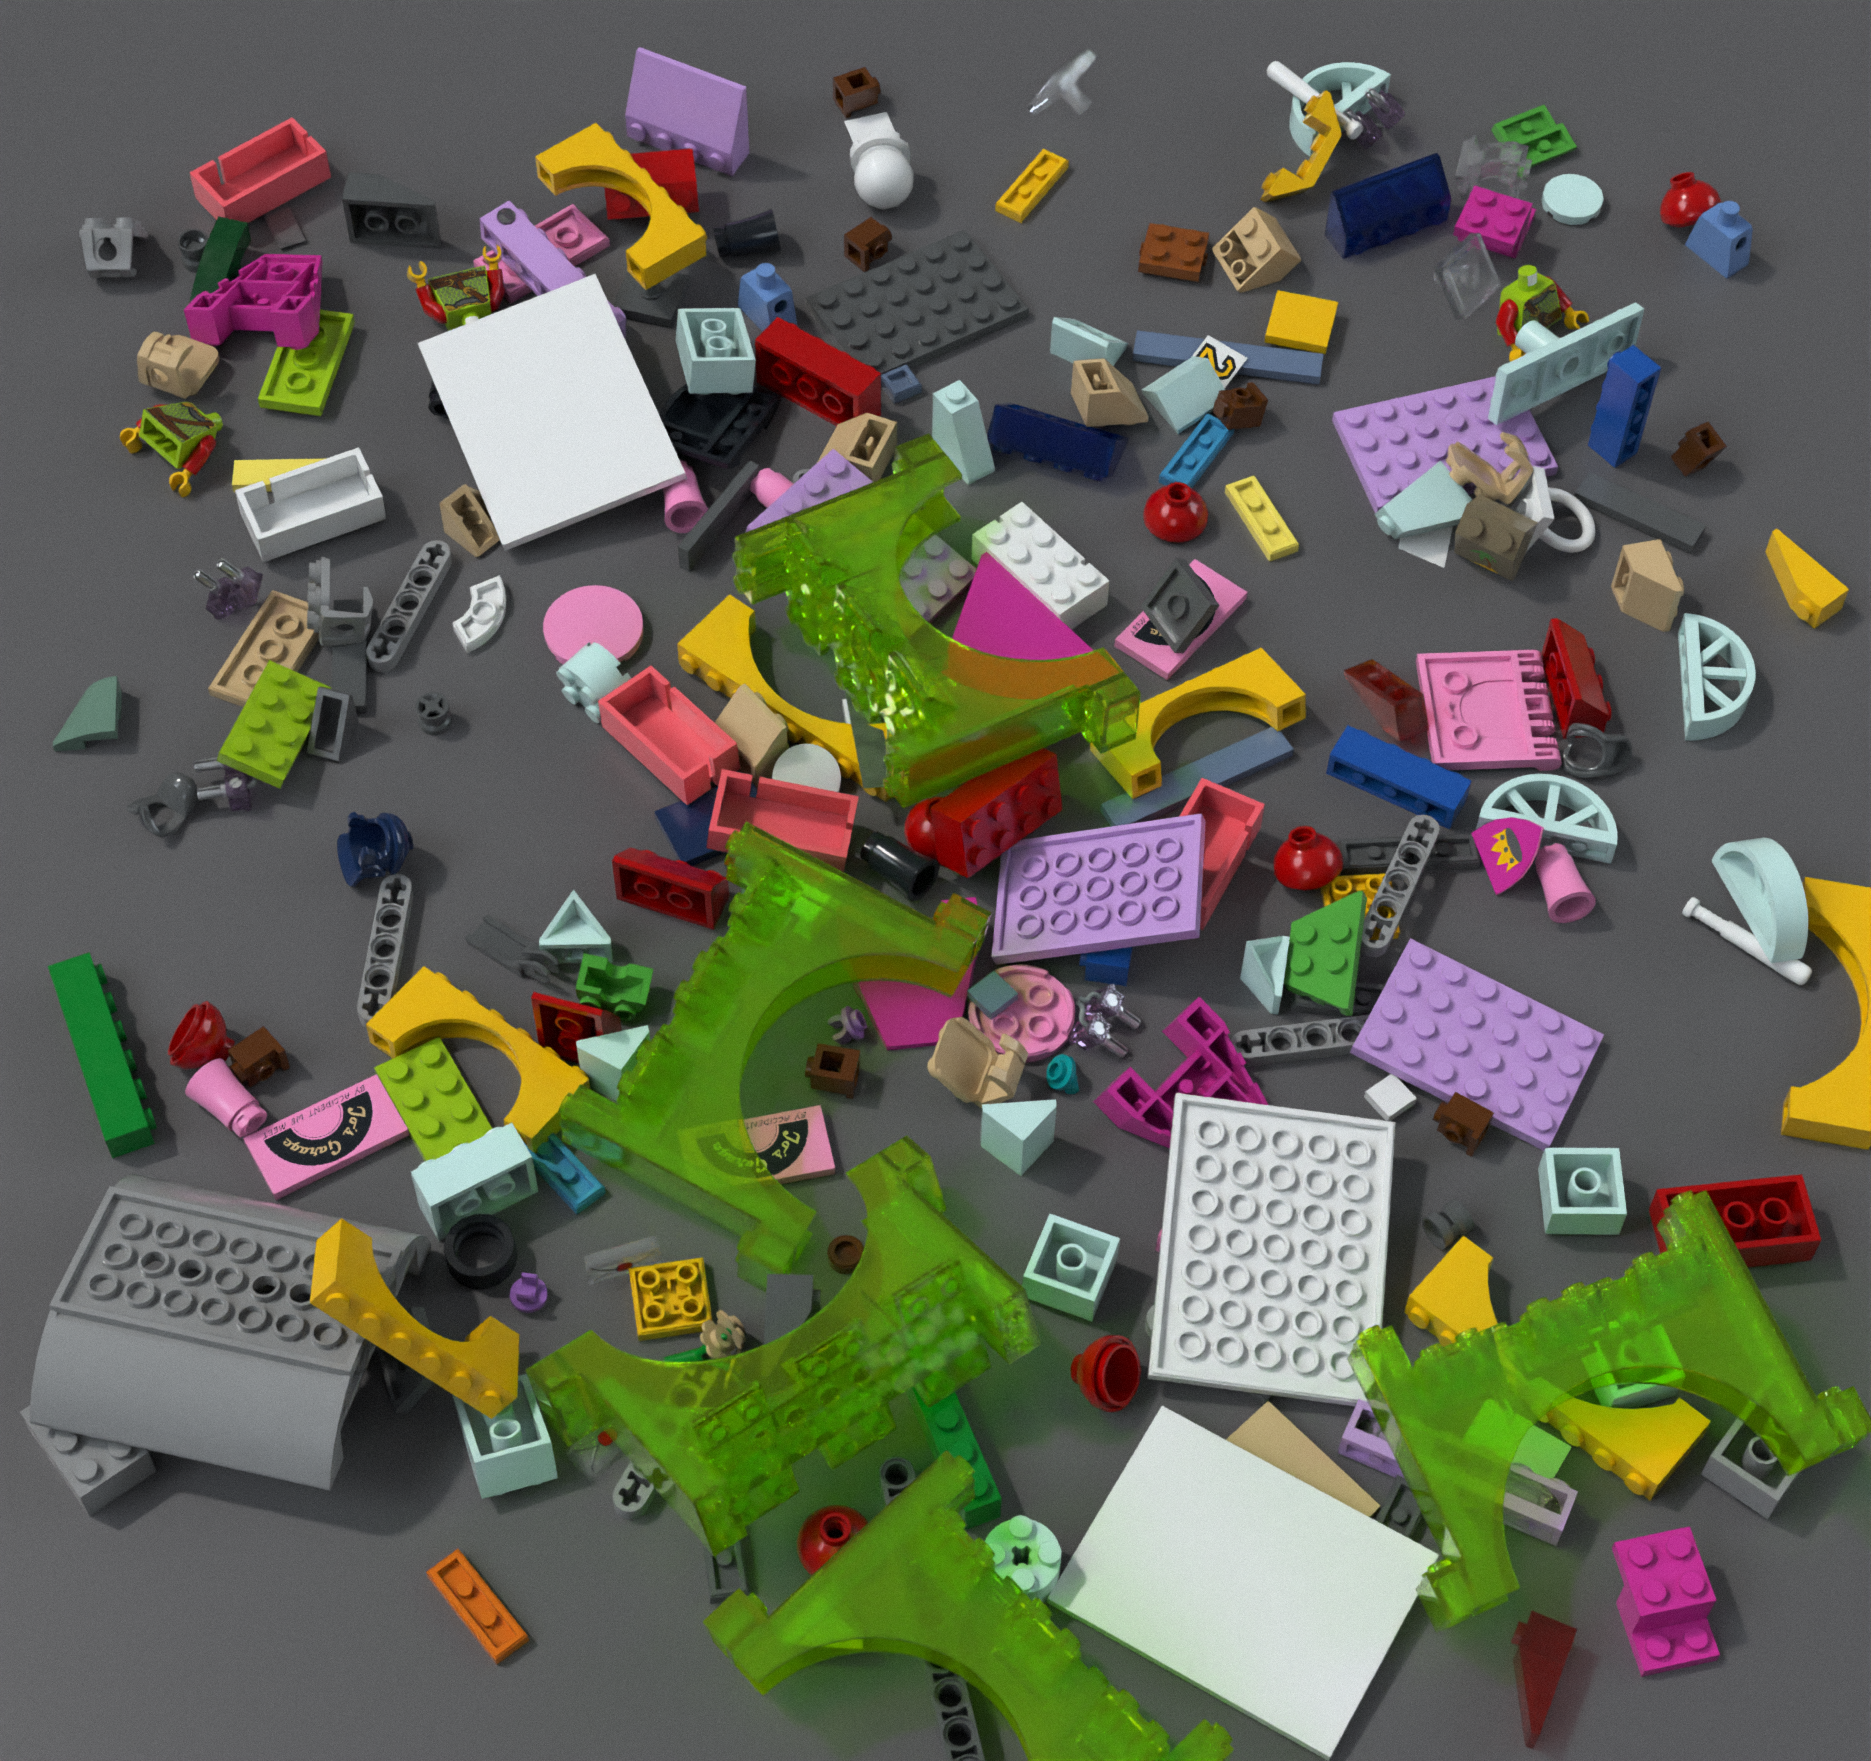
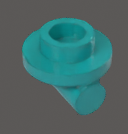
M1065 1054L1057 1055L1047 1067L1046 1079L1048 1085L1055 1090H1065L1066 1094L1079 1092L1076 1064L1073 1057Z

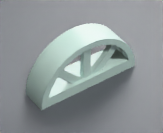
M1341 62L1317 68L1307 74L1302 80L1320 94L1325 90H1341L1342 100L1334 104L1335 109L1341 113L1344 111L1348 114L1345 109L1349 108L1357 116H1363L1374 107L1373 103L1365 96V91L1367 90L1372 95L1368 88H1373L1377 93L1386 98L1391 74L1367 64ZM1293 95L1290 131L1299 148L1308 156H1311L1313 151L1310 147L1319 132L1303 123L1305 116H1303L1301 109L1305 103Z
M1684 613L1678 631L1685 741H1695L1718 736L1729 730L1739 721L1753 690L1756 670L1749 649L1732 630L1713 619ZM1700 644L1703 645V646H1705V647H1707V648H1706L1705 650H1703L1701 653H1700ZM1719 654L1732 668L1707 667L1703 665ZM1706 679L1738 680L1740 695L1736 700L1732 701ZM1703 693L1722 709L1705 713Z
M1552 774L1520 776L1496 788L1482 806L1476 830L1496 819L1510 817L1526 819L1544 827L1539 849L1558 843L1564 845L1571 856L1609 864L1612 862L1618 839L1613 815L1597 794L1574 780ZM1526 801H1547L1544 818H1540ZM1557 804L1564 805L1577 812L1560 822L1555 821ZM1510 805H1513L1519 813L1505 811L1502 809ZM1588 821L1593 828L1579 825Z
M1769 838L1736 841L1721 846L1713 856L1712 863L1770 963L1803 958L1808 938V909L1801 878L1789 854L1780 844Z

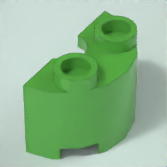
M583 953L575 989L576 997L580 1000L579 1004L609 1011L620 1017L622 1021H632L635 1019L636 1013L642 1011L646 1005L653 968L631 963L626 966H616L611 964L608 958Z

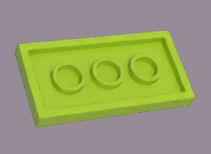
M320 309L319 333L306 348L293 350L290 347H277L258 397L259 407L321 416L355 324L354 315Z
M269 660L219 751L216 761L281 789L310 733L318 687L321 686L332 689V687Z
M440 1037L374 1067L375 1074H377L407 1126L409 1135L424 1161L436 1160L450 1153L456 1146L463 1143H471L493 1129Z

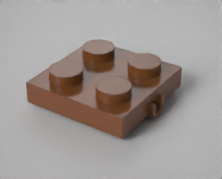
M1149 223L1145 241L1141 243L1138 272L1199 282L1202 266L1207 264L1208 253H1206L1209 233Z

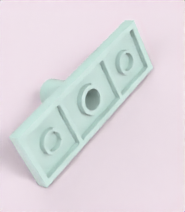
M1635 302L1562 338L1557 337L1535 320L1526 323L1518 332L1515 340L1516 346L1526 354L1498 368L1493 395L1490 401L1488 419L1495 425H1498L1607 372V363L1616 352H1623L1632 345L1636 346L1644 308Z

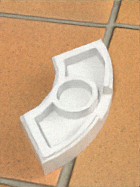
M500 575L469 587L472 598L470 608L463 617L452 623L453 630L466 653L486 643L496 633L504 619L506 594Z

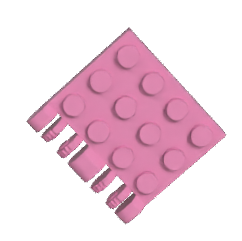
M1510 650L1417 654L1416 668L1433 764L1447 770L1535 767L1539 771L1556 770L1562 765L1558 742L1556 738L1548 737L1556 730L1552 721L1553 712L1550 697L1547 695L1549 694L1548 687H1546V683L1539 682L1545 677L1542 653L1540 651Z

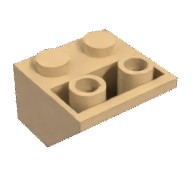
M1253 207L1212 248L1234 287L1240 293L1281 281L1302 260L1276 218L1256 207Z
M1106 359L1073 361L1071 395L1086 427L1102 428L1107 425H1134L1136 423L1148 422L1149 416L1132 382Z
M865 413L838 424L818 462L834 449L877 485L897 448V422Z
M1661 539L1622 546L1611 584L1621 612L1660 631H1670L1673 619L1677 616L1680 597L1684 594L1683 581L1675 574L1670 552L1665 551Z
M745 683L741 685L723 709L715 724L737 743L740 762L739 770L742 773L753 775L752 782L755 787H758L759 777L771 778L776 761L782 753L789 749L787 743L788 725L780 714H774L767 707L766 701L760 693H754Z

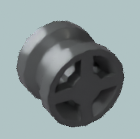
M429 692L420 696L416 701L415 710L418 716V725L426 734L439 735L447 731L451 726L450 706L443 694Z

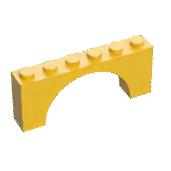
M597 123L535 156L538 178L555 196L575 188L606 187L630 195L646 209L651 218L649 226L644 235L626 250L627 271L645 290L706 256L707 235L702 226L695 224L688 217L685 209L680 205L677 206L670 199L667 191L663 187H658L651 179L648 171L645 168H640L634 162L631 154L627 150H622L616 144L611 133L605 132Z
M1259 648L1089 726L1090 751L1128 795L1135 799L1162 786L1161 761L1156 756L1154 747L1162 734L1175 723L1199 713L1235 711L1259 718L1278 732L1306 718V694L1262 648Z
M425 966L366 1023L370 1043L391 1058L406 1053L437 1037L441 1039H474L491 1045L506 1055L514 1064L521 1077V1086L513 1108L504 1118V1126L513 1123L523 1142L535 1154L538 1152L537 1148L542 1143L549 1141L548 1136L551 1133L556 1135L591 1098L589 1077L578 1066L574 1065L571 1067L562 1061L552 1048H543L533 1041V1038L527 1031L522 1028L515 1029L506 1022L499 1012L494 1009H486L479 1004L478 1000L470 992L465 990L461 992L451 984L445 975L440 972L434 973Z
M341 1218L316 1240L310 1304L491 1419L517 1398L518 1333L490 1316L465 1337V1342L444 1338L414 1319L392 1295L377 1268L373 1255L372 1238Z

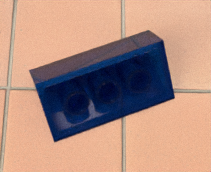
M1438 153L1331 191L1324 235L1342 259L1361 254L1371 248L1388 244L1395 239L1412 235L1419 230L1439 225L1443 221L1448 220L1452 198Z
M1011 402L995 404L987 433L988 442L994 444L993 450L1006 454H1012V450L1024 453L1023 459L1036 463H1042V459L1054 462L1053 468L1065 472H1072L1073 468L1085 471L1084 477L1095 481H1102L1103 477L1113 476L1129 440V437L1099 428L1086 427L1085 424Z

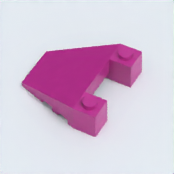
M265 254L238 270L240 276L231 282L226 278L218 282L219 289L213 293L203 291L198 294L184 308L191 339L215 347L221 345L234 330L274 331L277 347H290L293 350L306 348L319 333L322 256Z
M976 897L941 900V931L881 937L874 936L871 907L835 911L836 938L840 964L844 972H847L851 979L853 989L858 998H861L868 1016L886 1050L936 1046L939 1040V1031L943 1028L946 1021L951 1018H964L968 999L967 990L970 989L974 968L980 949L981 926Z
M1200 996L1189 1004L1162 1031L1187 1058L1155 1091L1129 1067L1093 1101L1118 1128L1169 1149L1176 1093L1268 1105L1257 1082L1253 1083L1244 1066L1246 1061L1241 1052L1237 1053L1228 1036L1230 1031L1225 1022Z

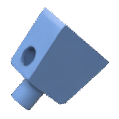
M1734 201L1718 203L1704 212L1698 218L1685 243V246L1726 279L1749 264L1753 231L1751 224L1738 214L1740 207Z
M762 263L756 269L740 278L738 307L762 332L777 317L797 325L792 290L775 272V267L772 264Z

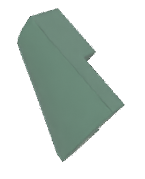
M117 676L98 680L87 688L53 741L54 751L86 749V741L118 739V719H121L122 690Z

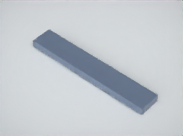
M1137 330L1132 361L1177 367L1191 358L1205 339ZM1219 341L1247 357V360L1236 374L1311 384L1320 383L1323 354Z
M1270 727L1162 776L1161 787L1135 799H1132L1126 792L1101 804L1100 811L1111 827L1151 821L1186 805L1201 778L1226 787L1292 757L1294 749L1281 731L1277 732L1273 727Z

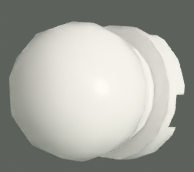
M886 129L873 130L870 132V137L860 142L858 139L854 141L850 149L851 167L855 172L854 186L860 198L868 205L881 210L899 206L911 193L914 182L908 142L906 143L902 140L899 133Z

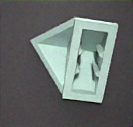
M573 889L540 937V950L551 953L560 963H581L583 953L608 958V961L613 963L611 938Z
M1288 936L1246 941L1240 979L1265 1008L1275 1015L1279 1013L1290 939Z

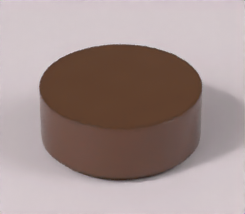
M851 1235L836 1237L828 1246V1263L837 1273H855L862 1267L865 1260V1249L862 1242Z

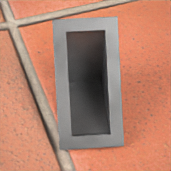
M321 686L318 687L307 753L336 761L341 760L359 723L352 694Z

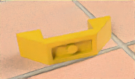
M1327 90L1317 97L1313 95L1304 108L1307 115L1303 123L1319 132L1310 147L1313 151L1310 159H1305L1302 162L1296 175L1285 168H1281L1274 174L1272 172L1269 173L1261 187L1265 190L1260 198L1263 202L1301 194L1315 185L1342 135L1332 96Z

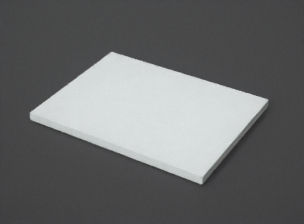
M596 274L418 343L504 551L687 479L682 464Z
M1176 1093L1147 1379L1356 1406L1358 1399L1366 1402H1377L1396 1122Z
M1161 1406L1047 1598V1603L1329 1761L1438 1560L1439 1554L1168 1408Z

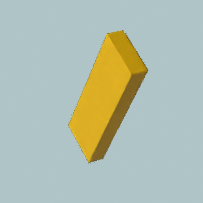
M1042 149L996 202L995 211L1022 223L1068 169L1069 160Z

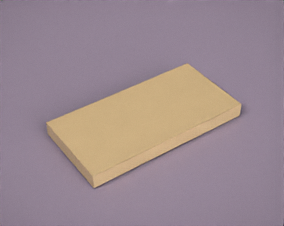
M272 590L209 686L210 696L244 707L269 660L298 672L319 639V633H314V629H307L308 602Z
M1269 1401L1226 1439L1370 1518H1373L1380 1511L1381 1505Z

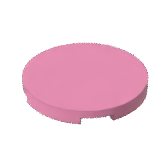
M598 585L579 587L561 595L549 607L543 622L545 642L550 651L556 656V660L562 664L566 663L589 642L590 644L594 642L600 644L619 662L622 660L627 661L638 650L644 633L642 614L634 600L617 589Z
M1020 964L996 969L995 972L1018 993V1000L992 1020L969 1000L968 1021L992 1041L995 1052L1005 1054L999 1042L1002 1034H1007L1025 1047L1028 1052L1026 1063L1039 1061L1056 1053L1065 1045L1073 1031L1075 1004L1071 992L1060 981L1049 975V971L1037 966Z

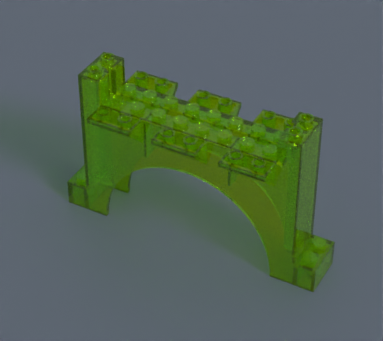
M929 433L895 446L894 462L892 463L893 475L735 536V552L732 553V557L736 566V575L733 576V582L738 593L744 594L753 605L786 592L788 605L785 607V612L789 622L792 625H797L805 643L808 646H812L820 657L826 655L832 649L837 661L836 671L834 672L836 684L840 690H845L850 696L854 709L858 713L862 712L869 723L876 721L880 715L884 718L887 727V739L884 740L886 755H884L883 759L886 766V778L883 779V785L887 794L891 798L895 797L902 808L1081 731L1085 740L1088 743H1093L1100 754L1136 739L1141 692L1104 647L1081 655L1048 660L1014 659L976 650L951 639L933 627L913 607L899 581L905 565L912 555L931 537L961 521V516L944 497V488L961 480L962 473Z
M746 821L740 832L733 831L725 846V849L728 850L724 865L728 866L726 880L745 889L743 894L738 892L734 896L728 911L732 914L727 923V926L730 927L724 938L718 936L707 952L701 950L692 966V970H694L693 975L689 981L682 980L673 997L676 1000L673 1009L675 1017L670 1025L664 1023L651 1041L646 1039L642 1043L636 1055L638 1063L632 1072L626 1070L617 1085V1090H619L618 1104L580 1084L574 1095L569 1092L563 1099L559 1108V1113H561L559 1126H561L563 1142L739 1236L741 1239L736 1247V1250L739 1252L735 1258V1262L738 1263L737 1277L766 1292L767 1274H790L813 1235L807 1229L815 1217L816 1211L800 1202L771 1175L760 1160L746 1130L741 1110L739 1089L746 1065L755 1047L771 1026L791 1008L824 990L844 984L878 980L896 981L918 985L952 998L985 941L992 912L953 893L947 904L941 901L931 919Z
M908 1135L846 1172L847 1178L857 1188L866 1206L868 1217L861 1221L863 1227L868 1231L865 1248L852 1276L841 1291L823 1309L798 1328L752 1350L724 1358L696 1362H665L631 1355L613 1347L592 1330H589L525 1370L547 1423L568 1447L602 1427L714 1557L747 1536L745 1527L800 1492L791 1465L818 1448L828 1466L832 1470L838 1468L897 1429L888 1403L889 1401L914 1386L925 1405L930 1408L992 1368L985 1342L1009 1365L1041 1345L1026 1289L942 1214L947 1208L931 1156Z
M1691 1190L1674 1197L1671 1200L1672 1205L1663 1211L1665 1217L1659 1221L1656 1227L1668 1251L1656 1256L1650 1251L1636 1257L1631 1261L1633 1266L1624 1271L1625 1276L1615 1281H1612L1610 1277H1605L1587 1286H1584L1583 1282H1577L1561 1291L1562 1296L1550 1302L1547 1297L1535 1300L1526 1306L1527 1312L1519 1316L1520 1321L1511 1326H1507L1506 1322H1501L1480 1332L1474 1327L1458 1334L1455 1337L1456 1342L1446 1347H1442L1441 1343L1433 1344L1419 1352L1420 1358L1414 1361L1413 1367L1392 1325L1384 1329H1380L1379 1325H1375L1358 1334L1359 1339L1353 1344L1347 1360L1444 1558L1427 1567L1428 1571L1421 1575L1423 1580L1415 1589L1436 1633L1508 1602L1507 1594L1520 1589L1507 1551L1503 1526L1505 1487L1511 1463L1527 1431L1545 1414L1577 1395L1612 1385L1634 1383L1672 1387L1698 1395L1732 1413L1746 1424L1767 1445L1787 1476H1791L1854 1448L1871 1434V1417L1854 1386L1843 1391L1840 1390L1839 1386H1834L1818 1394L1816 1397L1706 1190L1696 1195Z
M947 1450L770 1615L767 1613L768 1608L757 1595L751 1592L746 1596L738 1588L703 1621L711 1641L762 1697L782 1681L818 1662L855 1653H894L920 1658L939 1665L977 1688L995 1705L1007 1720L1017 1736L1028 1761H1230L1234 1752V1748L1230 1745L1233 1741L1230 1734L1219 1723L1215 1722L1211 1725L1205 1718L1170 1752L1171 1746L1167 1743L1170 1736L1164 1728L1154 1719L1148 1723L1138 1713L1137 1710L1140 1708V1705L1126 1689L1122 1688L1118 1692L1112 1684L1107 1688L1110 1683L1103 1673L1094 1665L1088 1669L1081 1662L1082 1653L1079 1651V1648L1082 1645L1080 1641L1066 1627L1060 1631L1049 1618L1053 1614L1049 1608L1037 1597L1031 1601L1012 1578L1006 1576L1002 1579L995 1572V1562L992 1559L995 1553L983 1539L978 1537L974 1541L964 1530L967 1524L958 1514L975 1498V1490L973 1489L975 1487V1480L972 1477L975 1471L962 1456L958 1455L954 1458Z

